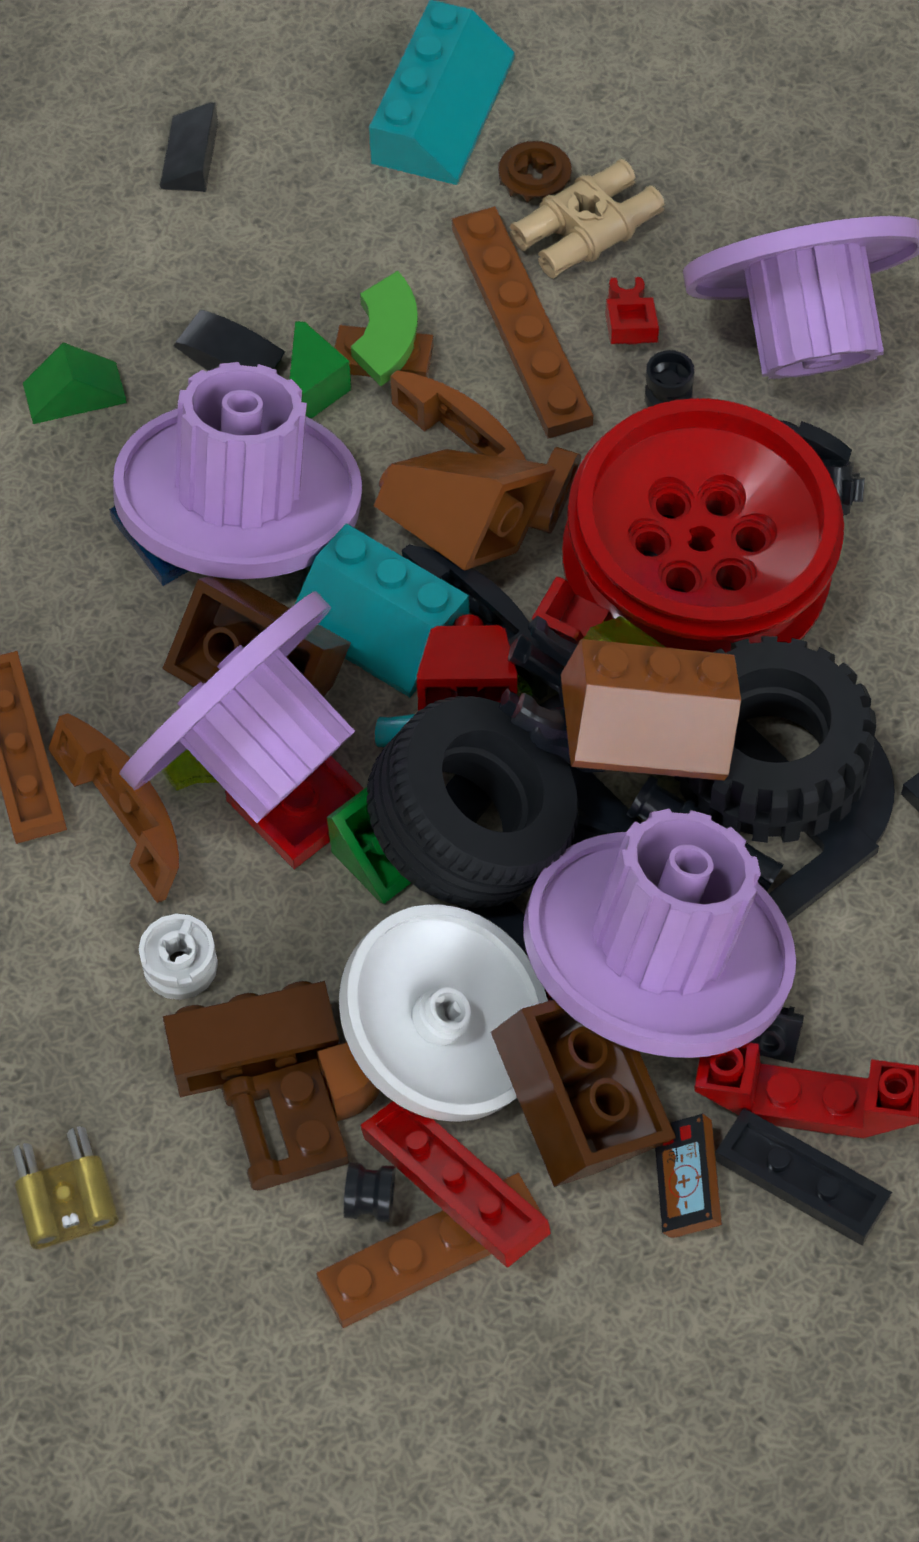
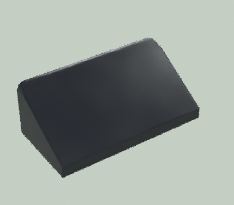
M215 102L206 103L173 116L160 181L161 189L206 192L218 128Z

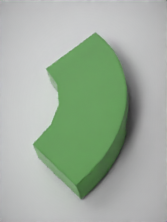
M399 271L394 272L360 293L361 306L369 317V323L363 336L351 346L352 358L380 386L391 380L390 376L397 370L400 371L406 364L414 349L417 334V304L409 284Z

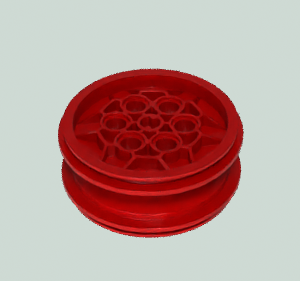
M710 398L673 400L645 408L630 415L604 434L587 452L574 476L569 494L568 519L562 544V566L565 580H567L576 595L610 610L614 619L602 638L604 641L712 653L721 648L725 653L731 651V643L749 639L750 644L759 643L762 636H777V642L791 643L792 638L802 640L820 616L827 600L832 576L839 561L843 545V509L836 486L820 457L798 433L783 422L758 409L731 401ZM713 513H720L724 516L714 515ZM662 515H670L675 518H667ZM741 548H749L755 552H748ZM644 551H651L657 554L658 556H645L641 553H644ZM721 586H729L735 590H726ZM678 588L684 590L685 592H678L672 589Z

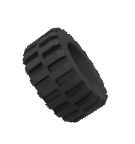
M762 636L761 642L750 644L749 639L731 643V651L725 653L721 648L713 653L735 655L741 694V706L737 724L762 716L785 718L808 730L820 746L803 758L783 763L760 761L745 755L733 747L729 775L725 781L674 776L680 782V792L685 800L690 798L696 803L698 802L699 809L697 812L712 816V821L718 820L723 823V827L727 829L732 827L738 834L740 832L752 834V841L768 843V837H781L783 843L798 841L801 832L808 831L810 836H815L828 830L829 818L834 822L841 821L851 811L852 803L860 799L870 771L875 742L876 716L875 712L870 708L872 699L866 687L861 683L856 685L857 674L846 663L843 662L839 666L834 663V654L821 647L817 651L807 648L808 642L792 638L791 643L777 642V636Z

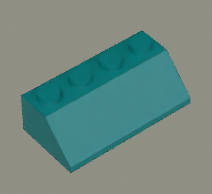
M429 0L369 126L371 164L453 185L458 184L515 58V52L472 9Z

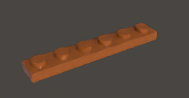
M496 207L452 218V231L547 439L593 426V413Z

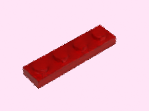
M392 1101L360 1125L364 1139L506 1268L551 1234L547 1218L434 1119L413 1113Z

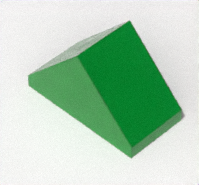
M295 321L290 379L302 390L301 402L307 403L306 417L312 419L352 390L350 363L347 358L306 322Z
M64 342L23 382L33 424L127 403L115 361Z
M366 787L327 816L330 846L334 856L380 903L385 904L411 884V882L404 878L388 860L374 835L367 809L368 793Z

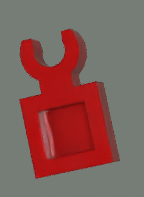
M635 277V284L632 289L619 287L617 278H610L605 316L610 344L658 343L659 324L653 297L644 298L645 282L641 277Z

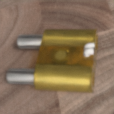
M77 1127L85 1157L82 1158L77 1138L72 1128L68 1131L67 1136L74 1160L48 1169L38 1170L33 1148L30 1144L25 1143L23 1147L31 1173L28 1174L20 1146L18 1145L13 1149L20 1179L15 1183V1189L30 1245L33 1249L46 1248L113 1227L119 1221L102 1159L99 1156H93L84 1127Z

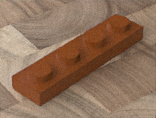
M13 651L0 655V787L16 844L67 830L18 651Z
M519 1172L503 1180L542 1214ZM442 1210L317 1272L316 1275L342 1328H345L491 1253Z

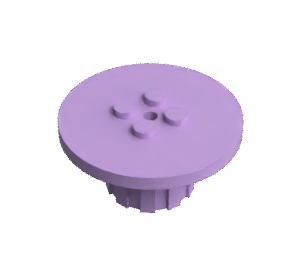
M900 216L851 218L794 227L742 240L704 254L686 265L683 269L686 293L695 298L710 300L749 298L763 377L768 376L769 379L796 378L837 371L860 363H866L877 359V356L883 355L884 352L870 275L902 264L919 255V220Z
M239 362L219 364V368L210 371L200 370L188 378V387L186 390H180L178 408L149 421L128 439L115 463L113 496L117 514L126 530L141 546L160 559L185 570L207 576L230 579H259L289 574L311 566L315 557L345 523L355 527L359 517L362 496L360 470L353 455L338 437L321 424L306 417L307 403L301 402L302 390L292 379L286 380L277 374V370L260 364L257 367L240 365Z
M314 591L286 611L246 647L239 645L217 666L219 671L204 684L202 682L198 683L177 703L180 708L123 766L119 773L122 778L136 790L155 777L188 749L250 817L258 823L355 732L287 658L297 645L327 615L331 606L317 591Z
M670 809L650 812L646 821L642 823L635 821L627 832L599 835L570 846L563 855L559 856L557 861H552L549 867H545L534 884L524 917L525 947L533 970L550 996L571 1017L586 1028L619 1045L653 1055L680 1058L705 1057L731 1051L754 1040L774 1022L781 1012L792 987L796 969L794 941L787 921L779 907L767 891L758 883L761 872L757 857L750 855L745 847L746 840L732 827L727 829L712 821V816L693 810H690L689 814L672 813Z

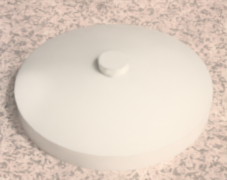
M420 905L403 909L390 915L376 925L357 944L343 971L339 992V1011L345 1039L352 1055L364 1074L383 1094L398 1105L421 1116L441 1121L458 1122L475 1120L491 1115L517 1098L491 1031L520 1009L547 1002L548 1000L544 986L533 970L528 956L501 928L482 916L465 909L447 905Z

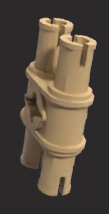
M619 159L615 164L592 177L581 175L575 179L573 185L558 194L544 197L540 203V208L510 225V235L515 245L522 251H526L530 246L553 233L562 234L564 236L562 240L547 249H543L538 254L542 270L548 277L554 279L561 272L583 260L587 262L595 261L599 258L601 252L619 241L626 242L631 239L637 227L655 215L664 212V199L655 187L648 186L642 192L622 203L615 202L612 199L613 196L635 185V173L632 167L624 159Z

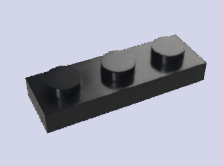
M743 1108L715 1152V1159L719 1164L862 1246L892 1195V1192L745 1108Z

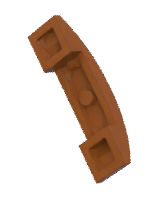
M397 370L390 376L392 405L424 432L439 421L478 454L526 461L525 456L510 433L492 414L473 399L444 383L418 374Z
M69 713L59 716L48 750L74 787L91 781L94 783L137 843L129 863L157 903L166 900L179 869V851L172 822L158 793L150 781L134 790L119 773L130 757L109 738Z

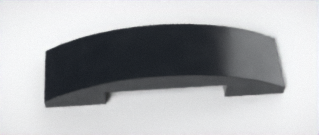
M409 544L402 549V556L469 595V612L479 617L484 625H499L505 628L510 646L520 634H523L531 639L533 645L537 647L538 640L530 636L531 632L527 629L530 623L523 612L505 592L487 577L473 568L463 570L439 552ZM515 665L517 680L539 700L548 695V685L524 668Z

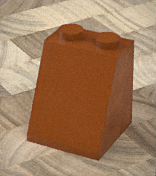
M444 449L392 463L380 478L379 487L381 489L374 507L461 569L467 570L516 554L519 551L556 469L544 463Z

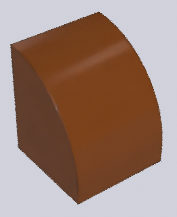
M348 1043L317 1051L320 1071L337 1122L353 1117L369 1107L379 1095L380 1090L359 1067L350 1051Z

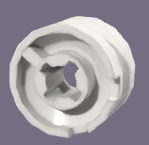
M184 914L164 916L150 924L141 936L138 950L145 980L154 992L163 997L178 1000L195 997L206 990L216 977L218 960L212 933L204 922ZM182 951L187 953L176 957L175 962L170 961V956L175 952Z

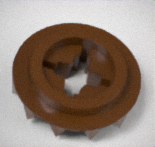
M527 141L511 147L503 154L498 166L500 185L507 187L510 197L522 195L526 203L532 197H540L543 200L548 195L558 194L564 190L566 183L571 182L572 167L566 153L559 147L543 141ZM529 164L538 174H542L541 179H534L532 174H528Z

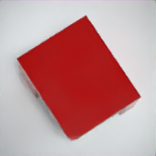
M558 576L552 582L532 617L533 620L536 616H540L547 621L549 628L556 634L577 645L581 639L601 641L614 619L610 610L576 595L567 580Z

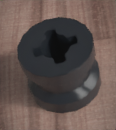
M349 1162L344 1192V1218L357 1219L360 1215L367 1214L373 1215L377 1221L390 1222L395 1192V1166L383 1165L378 1170L366 1169L362 1163Z

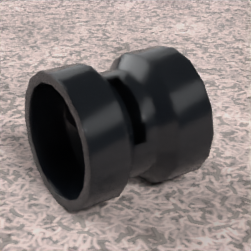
M665 350L656 353L650 358L646 367L645 403L647 407L673 400L692 398L694 364L687 355L676 350Z

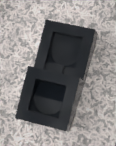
M201 309L174 344L176 349L208 371L219 367V364L239 362L243 366L257 367L260 364L275 369L285 354L284 350L254 331L225 317Z

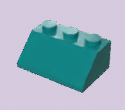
M347 523L315 557L296 600V603H298L310 593L317 591L331 606L330 611L321 620L319 625L351 642L345 659L409 698L417 690V672L430 630L436 626H453L458 617L469 614V595Z

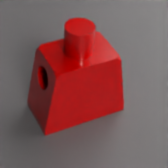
M471 614L458 617L453 626H436L432 628L417 672L418 711L424 709L430 703L444 700L448 697L475 696L500 702L501 695L506 689L517 694V671L515 665L508 661L510 645L505 628L499 625H484L479 617Z

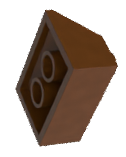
M213 576L200 578L197 580L162 669L193 687L200 682L204 684L219 671L217 666L239 645L246 647L290 608L239 579ZM318 624L287 658L324 697L335 683L351 642Z
M555 1000L522 1008L491 1031L495 1045L554 1187L604 1171L676 1138L640 1052L619 1045L586 1028L571 1017Z

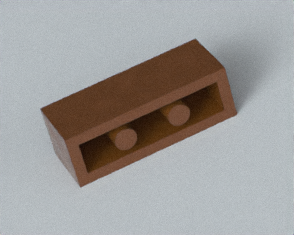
M298 981L285 986L280 991L262 995L244 993L231 998L226 1003L208 1007L189 1005L177 1010L175 1014L163 1016L180 1098L221 1089L225 1082L236 1077H255L316 1058L318 1061L317 1051L340 1045L325 981L317 983Z

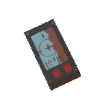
M702 1113L671 1122L670 1125L676 1138L656 1147L655 1155L662 1233L670 1238H675L721 1226L722 1220L712 1120Z

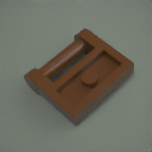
M317 1058L255 1077H236L222 1085L221 1090L227 1106L233 1107L250 1162L247 1175L253 1190H264L349 1164L348 1154ZM270 1097L288 1158L279 1161L271 1157L254 1102Z

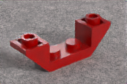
M747 1043L731 1051L700 1057L694 1086L695 1092L737 1115L745 1108L778 1127L857 1138H867L919 1124L918 1065L871 1059L868 1078L761 1064L759 1044Z

